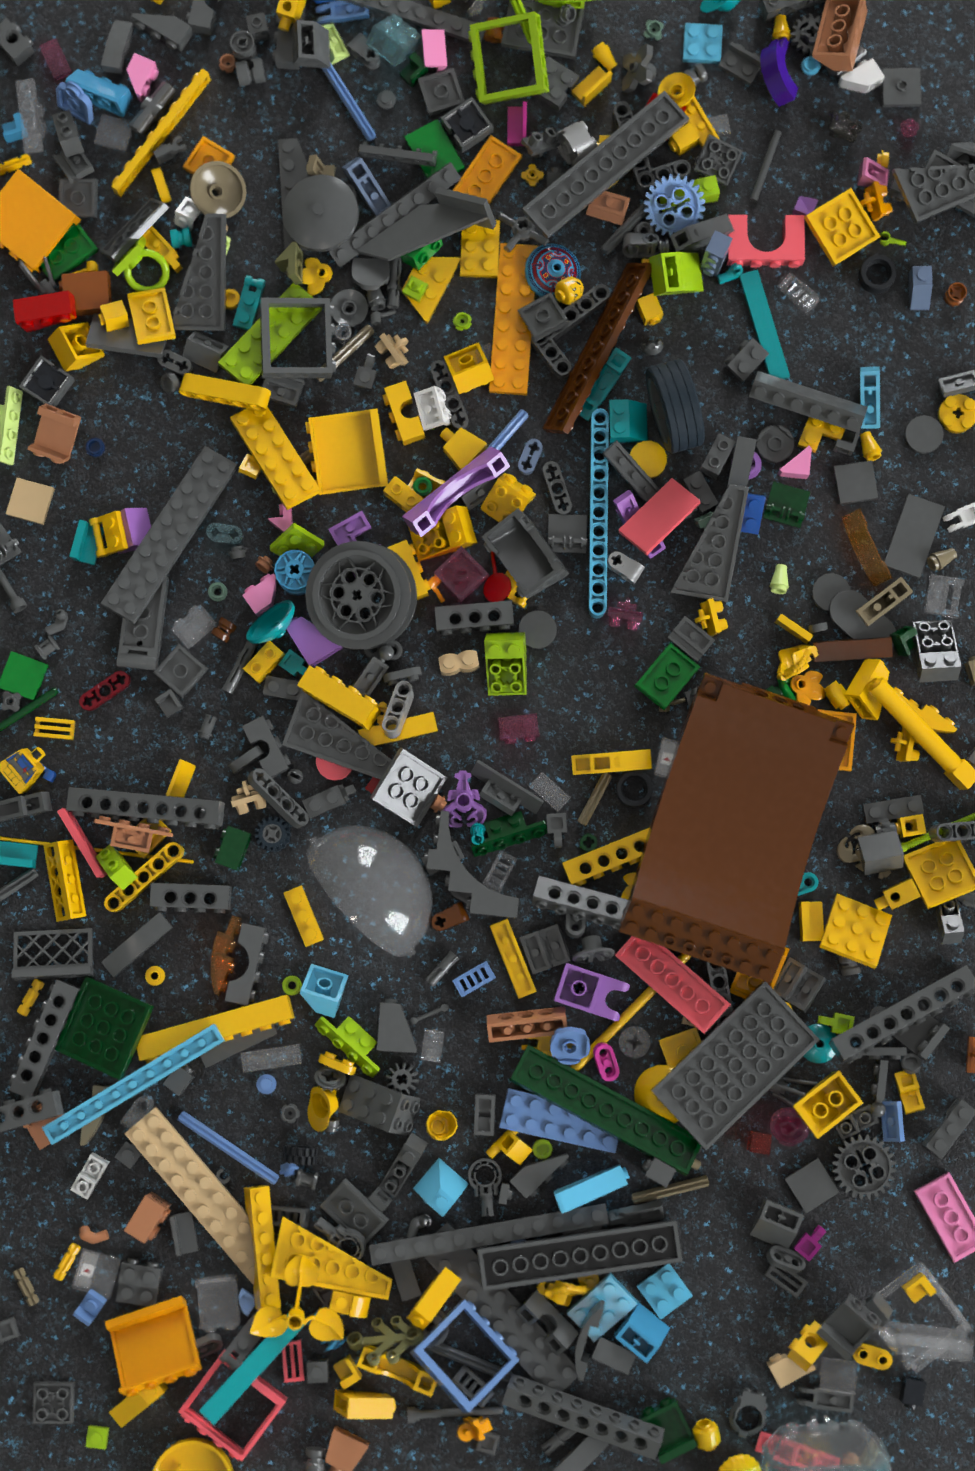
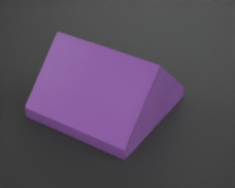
M124 508L120 511L128 549L122 550L118 554L136 550L151 528L147 508Z

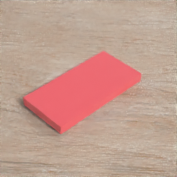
M671 478L618 531L645 555H648L700 504V500Z

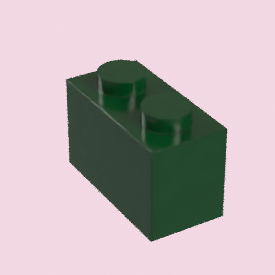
M231 826L224 829L220 840H223L220 848H216L213 856L216 859L215 863L239 871L252 834Z

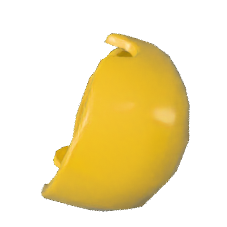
M441 1110L430 1114L425 1124L427 1133L432 1139L438 1141L449 1139L455 1134L458 1127L456 1117L450 1111Z

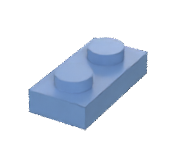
M883 1101L882 1104L886 1108L885 1114L882 1116L883 1141H905L902 1102Z

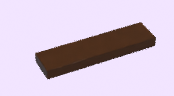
M892 637L813 642L819 654L814 658V662L893 657Z

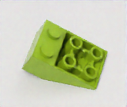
M668 252L649 257L654 296L704 291L699 253Z
M525 632L487 633L484 646L488 696L527 695Z

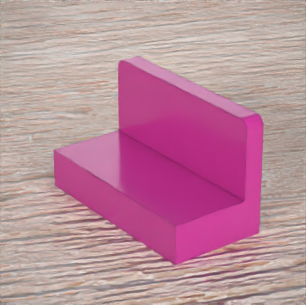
M523 101V107H508L507 146H524L521 144L523 138H526L527 101Z

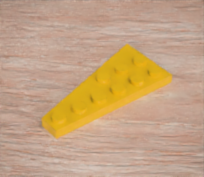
M282 1216L270 1273L271 1278L285 1280L284 1272L288 1262L293 1257L303 1254L318 1269V1278L313 1286L385 1300L389 1299L392 1279Z

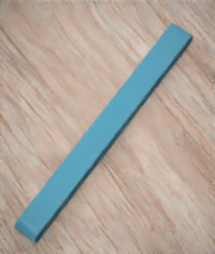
M601 408L596 409L592 413L590 433L588 611L590 616L596 619L603 617L607 608L608 460L604 457L603 460L599 461L594 457L597 453L602 454L609 446V415L606 410ZM602 416L605 421L598 423L595 421V417ZM600 434L605 439L602 442H598L594 437ZM596 472L603 473L604 478L600 480L596 479L594 477V474ZM601 491L604 497L596 498L594 492ZM599 509L603 511L604 515L596 517L593 512ZM599 528L604 534L598 537L594 535L593 531ZM599 547L603 550V554L595 555L593 549ZM599 566L603 569V573L597 575L593 572V568ZM595 585H599L603 588V592L596 594L592 588ZM595 604H599L602 606L603 611L596 613L592 607Z

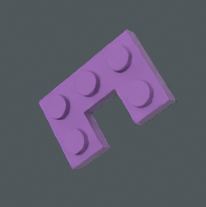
M360 511L328 530L335 543L340 545L346 542L357 541V536L372 528L364 513Z

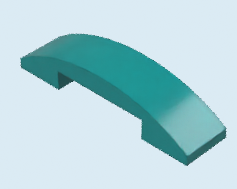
M617 347L614 349L600 371V376L595 381L591 394L586 399L579 416L587 421L591 419L592 413L603 403L632 357Z

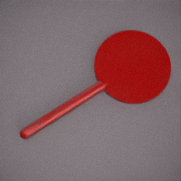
M492 551L493 574L484 584V595L490 602L504 601L511 592V580L507 575L497 573L495 553Z

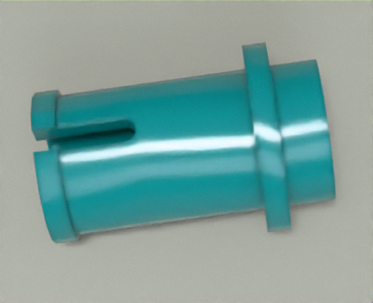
M475 823L470 827L471 840L475 845H480L479 840L481 844L484 842L486 829L481 823Z

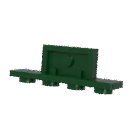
M518 811L512 816L506 815L484 822L489 838L484 839L482 844L479 841L480 845L473 843L470 845L474 857L484 856L487 853L502 850L511 845L521 844L533 838H540L548 834L545 820L526 826L522 812Z

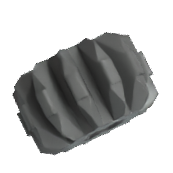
M403 1062L402 1069H400L398 1063H395L397 1071L391 1067L388 1069L393 1076L386 1075V1079H392L386 1085L387 1087L394 1085L393 1090L396 1091L398 1088L401 1093L405 1089V1093L409 1095L408 1087L416 1090V1086L412 1082L419 1083V1079L413 1078V1076L418 1075V1071L411 1073L410 1071L414 1066L410 1065L407 1070L406 1062ZM405 1074L408 1081L407 1083L402 1082L400 1084L397 1076Z

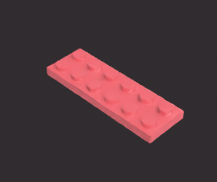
M631 936L615 954L622 963L704 1035L731 1005L666 947Z

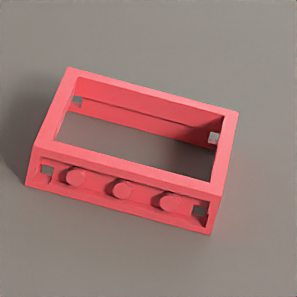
M224 1349L178 1412L185 1419V1422H192L197 1426L196 1430L204 1436L206 1434L213 1439L212 1442L217 1447H224L228 1450L230 1457L243 1461L286 1403L288 1397L261 1376H258L251 1385L276 1405L245 1447L239 1446L189 1407L220 1364L223 1363L219 1358L226 1350ZM224 1361L223 1364L230 1368L231 1366Z

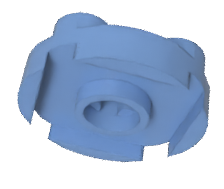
M576 1027L558 1028L550 1040V1051L552 1056L558 1059V1062L565 1065H574L581 1062L582 1058L588 1056L590 1041L584 1029ZM573 1043L575 1044V1046H572L571 1049H568L566 1044Z

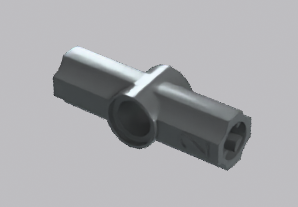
M162 81L152 96H148L143 100L140 111L130 122L129 127L138 135L143 136L153 122L160 120L163 116L165 107L177 93L176 90L169 83Z

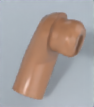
M82 1226L79 1229L80 1238L90 1244H96L109 1239L107 1230L94 1233L90 1231L89 1226Z

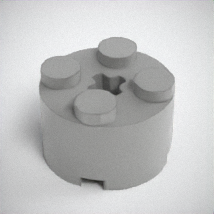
M584 121L575 122L556 133V141L559 140L560 146H558L559 152L568 165L573 164L572 167L597 147V142L588 133L587 125Z

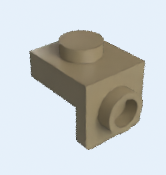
M317 155L309 156V161L306 165V172L309 176H335L336 167L334 165L325 166Z

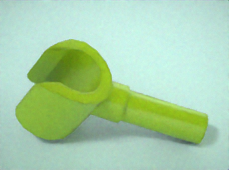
M888 232L881 233L882 237L888 238L886 241L880 240L882 246H887L890 243L906 245V241L891 238Z

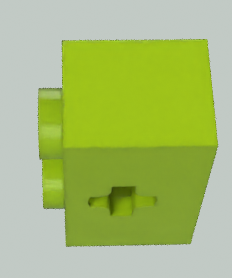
M110 844L95 856L109 878L122 890L138 878L124 856L113 846H110Z

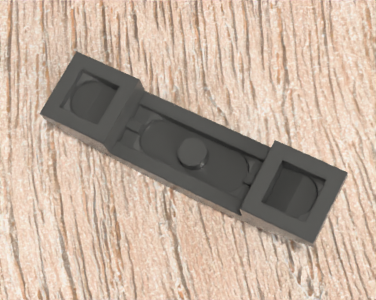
M600 1300L589 1311L579 1332L575 1352V1365L580 1381L584 1380L590 1354L583 1352L590 1326L599 1327L605 1304L603 1300Z

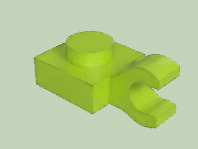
M834 1013L833 1018L818 1015L817 1023L831 1026L830 1032L842 1034L853 1027L855 1017Z

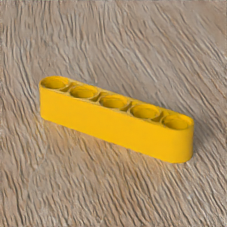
M184 373L179 393L186 397L258 411H266L271 396V391L264 387L191 373Z
M175 842L165 845L135 872L138 878L130 884L134 888L133 894L128 896L125 893V889L122 890L118 886L105 898V908L111 912L123 910L146 890L151 883H154L183 857V846ZM173 846H177L179 849V853L175 857L170 855V849ZM158 859H162L164 862V866L160 870H157L155 867V862ZM143 872H147L149 875V879L145 883L140 880V875ZM113 898L119 900V905L115 909L110 906Z

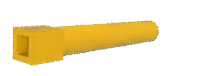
M877 677L868 684L870 694L945 770L944 774L959 790H968L975 782V769L965 759H961L883 677L879 679Z

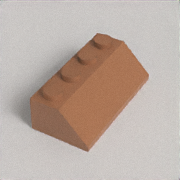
M826 0L812 53L814 59L833 71H853L867 15L865 0Z

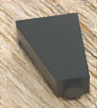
M385 999V1002H380L377 1050L417 1053V1046L401 1003H397V999Z

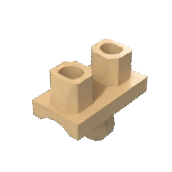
M385 333L379 336L381 340L375 345V348L382 355L388 350L392 355L385 360L389 368L394 369L399 365L405 366L409 363L404 356L408 352L406 345L409 341L407 338L400 339L398 335L392 338L390 334L386 335Z
M246 780L242 781L243 787L236 789L239 795L231 797L232 807L236 808L239 815L249 812L247 805L249 802L254 801L256 809L266 808L267 805L266 800L251 785H248Z

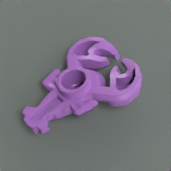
M460 770L454 776L459 780L456 790H449L447 796L448 801L453 799L454 801L446 805L442 811H449V827H462V823L454 820V818H457L459 821L462 820L455 809L462 813L468 812L471 808L474 809L468 815L467 820L471 818L475 820L467 823L468 827L475 823L483 824L487 817L486 809L483 805L474 801V799L480 800L479 791L477 789L470 790L467 779L472 777L471 773H467L466 770Z

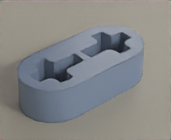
M531 439L526 443L519 459L518 470L523 475L533 473L541 456L543 447L542 443L537 439ZM536 444L539 451L535 450L532 456L530 455L531 448L529 446ZM528 458L531 459V468L524 470L521 464H525Z

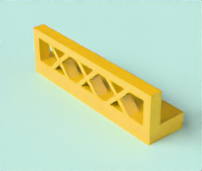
M73 839L43 845L56 922L86 917ZM51 847H54V857L52 856ZM55 868L58 870V876L55 874ZM59 887L61 888V896L58 891ZM62 906L65 910V916L62 914Z

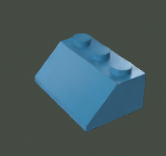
M77 69L65 80V83L73 81L78 84L83 93L90 98L92 105L123 118L133 98L127 86L123 84L116 85L106 77H96L94 73L88 70L82 71Z

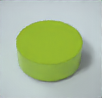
M538 1139L533 1144V1153L537 1158L546 1159L551 1155L552 1145L548 1140Z

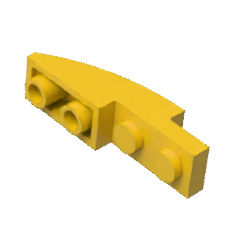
M893 688L935 732L952 734L957 730L954 726L955 723L951 719L943 718L939 715V710L934 706L925 705L919 709L917 702L903 696L904 693L899 688Z
M651 749L571 756L573 775L652 769Z

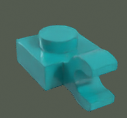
M290 649L278 664L294 677L298 672L304 675L307 670L303 666L306 660Z

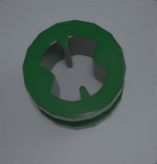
M585 834L581 837L580 847L582 850L590 852L596 848L597 839L594 835ZM587 837L594 841L591 848H586L587 845H583Z

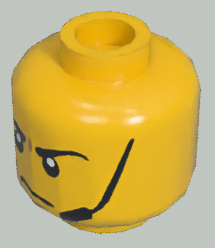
M573 276L559 281L555 286L556 299L565 305L580 299L584 290L582 282Z

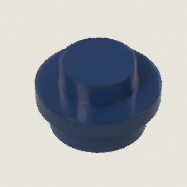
M92 438L86 443V451L92 457H99L105 451V444L99 438Z

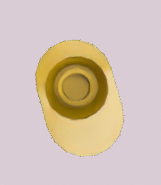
M313 1087L310 1093L307 1115L311 1127L315 1131L321 1132L327 1128L330 1116L337 1111L338 1100L335 1089L331 1092L329 1089L323 1090L320 1087Z

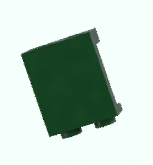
M670 1397L665 1398L659 1402V1406L652 1408V1406L647 1407L639 1415L640 1420L665 1429L662 1444L657 1454L661 1464L698 1446L675 1397L672 1399Z

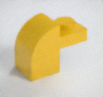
M333 1290L329 1308L337 1313L347 1314L350 1317L366 1318L371 1297Z

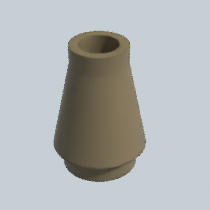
M954 548L931 553L927 558L928 566L932 571H940L953 559L957 558V553Z

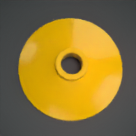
M672 73L660 83L658 96L665 91L679 107H683L694 97L695 83L685 73Z

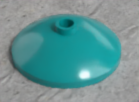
M290 600L279 602L261 614L250 626L246 634L247 640L250 643L260 644L282 637L295 613L293 602Z

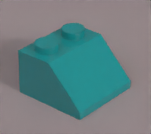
M629 399L609 400V443H613L615 440L619 443L648 441L647 404Z

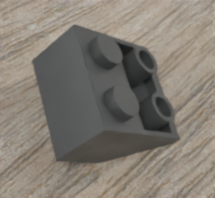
M297 20L291 28L293 66L330 69L329 30L315 21Z
M764 1197L749 1235L772 1245L788 1249L798 1233L804 1215L801 1212Z

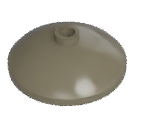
M212 161L200 166L193 174L190 181V196L195 207L202 214H226L227 219L235 215L244 205L246 185L241 174L233 166L221 161ZM212 190H216L218 195L214 196Z

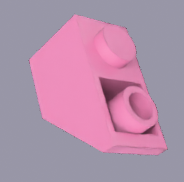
M134 53L127 67V72L138 100L143 102L144 98L150 93L152 81H155L158 76V68L155 61Z
M274 573L262 577L259 584L249 586L242 595L257 617L274 605L278 583Z

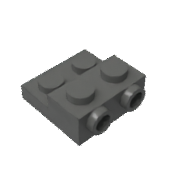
M136 1258L124 1260L120 1269L116 1301L146 1307L157 1304L163 1267L153 1261H147V1264L139 1263V1259Z

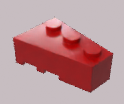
M69 290L13 300L15 322L27 333L59 323L70 322L77 318L75 298Z

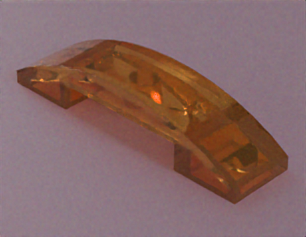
M857 509L843 516V523L852 547L874 587L891 579L892 576L877 551L861 510Z

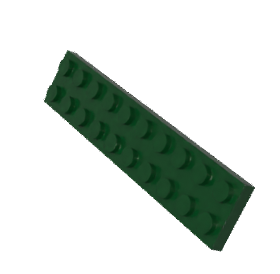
M530 1045L526 1047L509 1080L649 1157L661 1160L684 1176L688 1175L701 1147L687 1130L573 1068L558 1062V1060Z

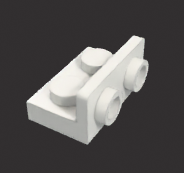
M433 386L414 393L423 430L427 431L441 425H450L449 419H451L449 409L446 408L444 402L446 401V396L441 388Z

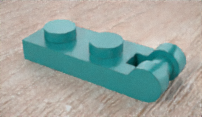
M246 275L233 327L248 331L254 325L265 287L264 279L259 278L257 280L253 279L252 276ZM251 286L257 287L256 292L250 291Z

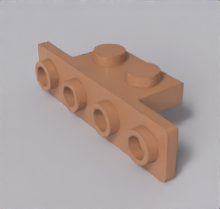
M104 816L94 819V823L114 826L110 846L149 853L153 834L173 837V833H169L170 829L158 827V830H152L150 825L139 823L138 827L130 825L131 821L119 819V823L111 822L110 817Z

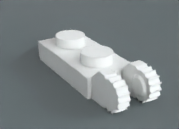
M975 502L943 517L944 521H950L957 516L959 517L960 523L949 526L947 528L948 532L975 524Z

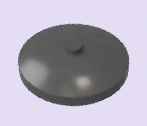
M313 175L301 180L290 190L283 205V222L287 232L298 245L311 251L323 252L341 246L351 237L358 223L359 207L355 195L346 183L330 175Z

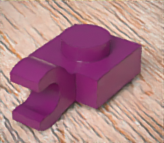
M818 1225L811 1236L805 1232L793 1248L810 1262L822 1247L818 1241L826 1233L825 1229Z

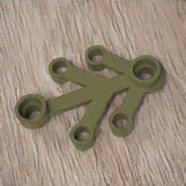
M394 1316L390 1320L393 1329H400L403 1332L395 1334L384 1324L381 1318L377 1317L372 1320L371 1325L374 1331L381 1332L383 1335L362 1337L361 1333L352 1332L347 1336L346 1341L350 1349L355 1351L360 1350L363 1346L381 1344L374 1352H370L367 1355V1360L371 1366L378 1365L380 1363V1356L395 1343L401 1342L394 1350H390L386 1354L388 1362L396 1364L400 1360L399 1355L409 1346H416L422 1342L424 1333L416 1326L409 1327L400 1316Z

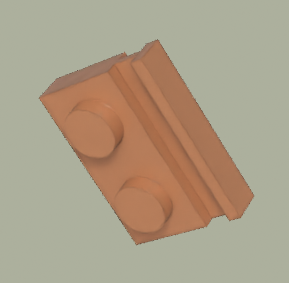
M605 191L588 205L586 215L622 225L630 198Z

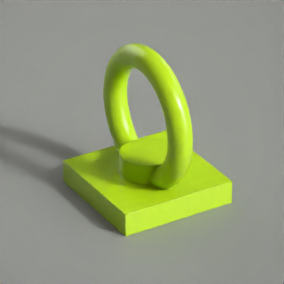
M143 236L115 262L112 272L117 277L124 271L127 283L137 292L163 288L167 284L170 275L169 266L165 258L154 250L144 249L146 239ZM143 257H151L161 266V279L153 286H142L132 277L131 269Z

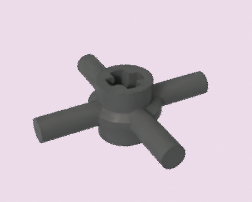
M504 213L499 214L498 220L511 226L514 235L504 247L508 253L511 252L519 241L526 242L531 238L544 246L548 244L549 239L535 232V226L529 218L519 217L514 220Z

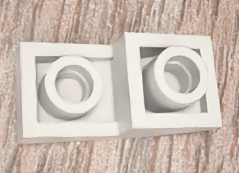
M92 1152L70 1190L88 1200L105 1172L109 1161Z

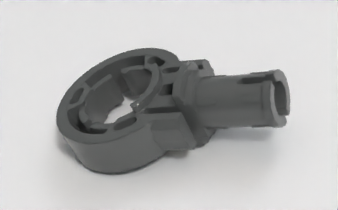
M482 1158L471 1165L468 1179L474 1188L475 1197H479L478 1186H480L481 1217L487 1216V1208L489 1216H494L492 1185H494V1195H498L502 1171L495 1161ZM489 1163H492L499 1172L497 1177L496 1171H493L494 1179L488 1185H482L477 1181L476 1172H474V1179L471 1177L472 1171L477 1164H480L476 1168V1170H479L483 1166L493 1169L489 1165ZM485 1187H488V1193H484Z
M320 1216L313 1227L327 1236L328 1243L347 1254L348 1252L342 1248L341 1241L351 1239L355 1244L358 1242L357 1250L350 1252L349 1255L360 1260L367 1245L363 1234L356 1229L345 1228L341 1224L338 1227H334Z

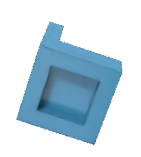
M21 113L13 114L14 121L2 125L3 137L7 143L29 137Z

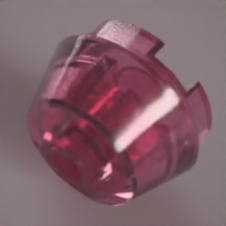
M793 1107L781 1108L771 1117V1133L780 1144L794 1146L807 1138L809 1128Z

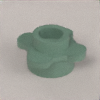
M648 20L644 37L660 40L664 24L657 20Z

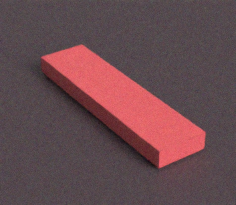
M66 808L58 810L57 813L95 876L98 878L105 877L107 873L95 857L97 853L75 816L72 815L71 811H67Z

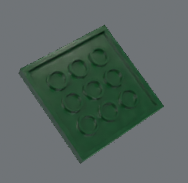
M86 976L54 1050L118 1080H122L154 1006Z

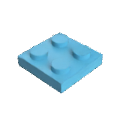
M685 23L683 62L719 64L721 62L723 25Z
M671 1264L663 1265L637 1285L660 1320L693 1296Z

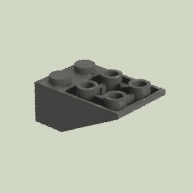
M952 620L913 622V627L916 628L918 633L914 636V648L919 682L958 680L961 662Z

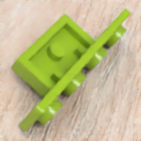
M323 1016L319 1018L315 1024L319 1033L328 1037L336 1048L341 1049L350 1061L355 1062L361 1068L364 1074L373 1078L380 1068L366 1055L377 1044V1041L349 1016L337 1029Z

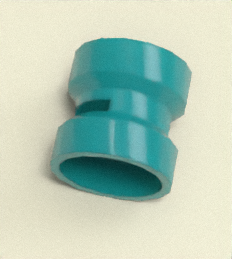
M189 227L183 228L182 231L177 229L170 230L171 243L174 249L180 248L183 245L186 247L192 246V236Z

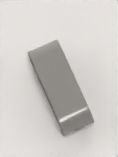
M400 681L396 684L382 721L384 734L390 739L397 738L401 734L414 698L412 686L407 681ZM402 690L409 691L406 695L400 694ZM397 707L403 708L400 712H394V709ZM389 725H396V728L393 730L387 729Z

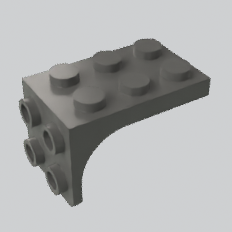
M354 1074V1076L350 1075L338 1112L386 1132L407 1136L413 1128L414 1117L420 1108V1098L395 1091Z

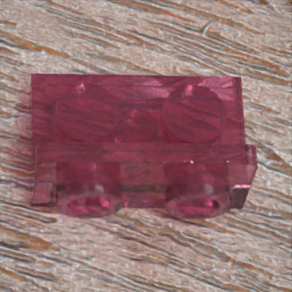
M537 713L498 718L500 740L505 741V744L517 743L516 740L524 739V742L536 741V738L539 737Z

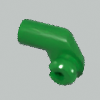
M791 678L785 681L777 680L784 697L796 700L795 695L787 685L791 682Z

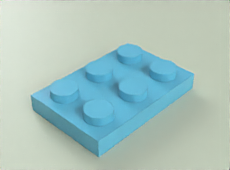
M611 1272L567 1310V1315L581 1328L589 1311L600 1300L605 1301L599 1327L590 1326L588 1337L593 1342L638 1305V1301Z

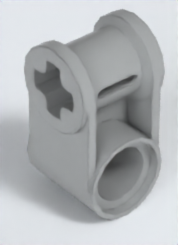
M618 551L611 553L607 559V567L631 584L636 583L645 568L639 562ZM618 558L620 564L613 565L612 559Z

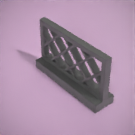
M92 928L14 932L11 978L15 981L94 977ZM88 933V941L81 946L75 939L80 934ZM66 934L70 940L61 947L56 940L60 935ZM47 935L51 941L42 948L36 941L41 936ZM27 936L31 942L22 949L19 946V937ZM74 941L80 949L71 956L65 949ZM55 943L60 950L52 958L46 950ZM33 944L41 949L34 958L26 952ZM84 951L88 955V963L79 964L75 958ZM65 952L70 959L66 964L60 965L56 959ZM45 953L51 960L46 965L40 966L36 960ZM23 954L31 959L26 966L18 967L19 959Z

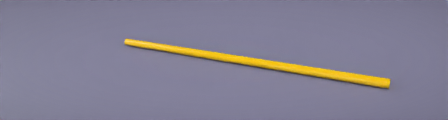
M681 953L677 958L685 964L692 956ZM649 986L620 1015L619 1021H614L590 1045L588 1056L570 1067L579 1072L593 1058L595 1045L600 1042L607 1043L657 992ZM508 1130L486 1151L492 1159L501 1151L497 1144ZM511 1131V1132H513L515 1135H517V1134L519 1133V1132H516V1131Z

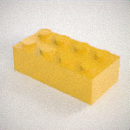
M309 665L297 686L309 696L369 731L381 712L377 707L379 704L367 695L362 697V694L356 688L350 685L348 688L345 687L346 685L335 676L330 678V675L318 666L313 668Z

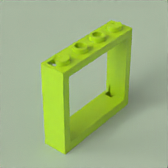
M533 11L470 25L468 37L473 48L471 50V59L475 64L473 76L475 81H477L475 92L479 102L486 105L549 92L541 20L537 12ZM529 21L536 85L487 94L479 31Z

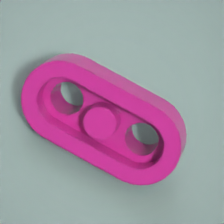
M598 1043L593 1049V1057L598 1073L605 1081H613L619 1075V1066L614 1050L608 1043ZM605 1049V1052L600 1055V1051ZM607 1067H610L609 1072H605Z

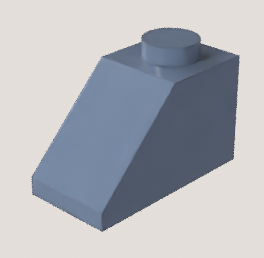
M912 266L908 273L910 310H929L933 285L932 266Z

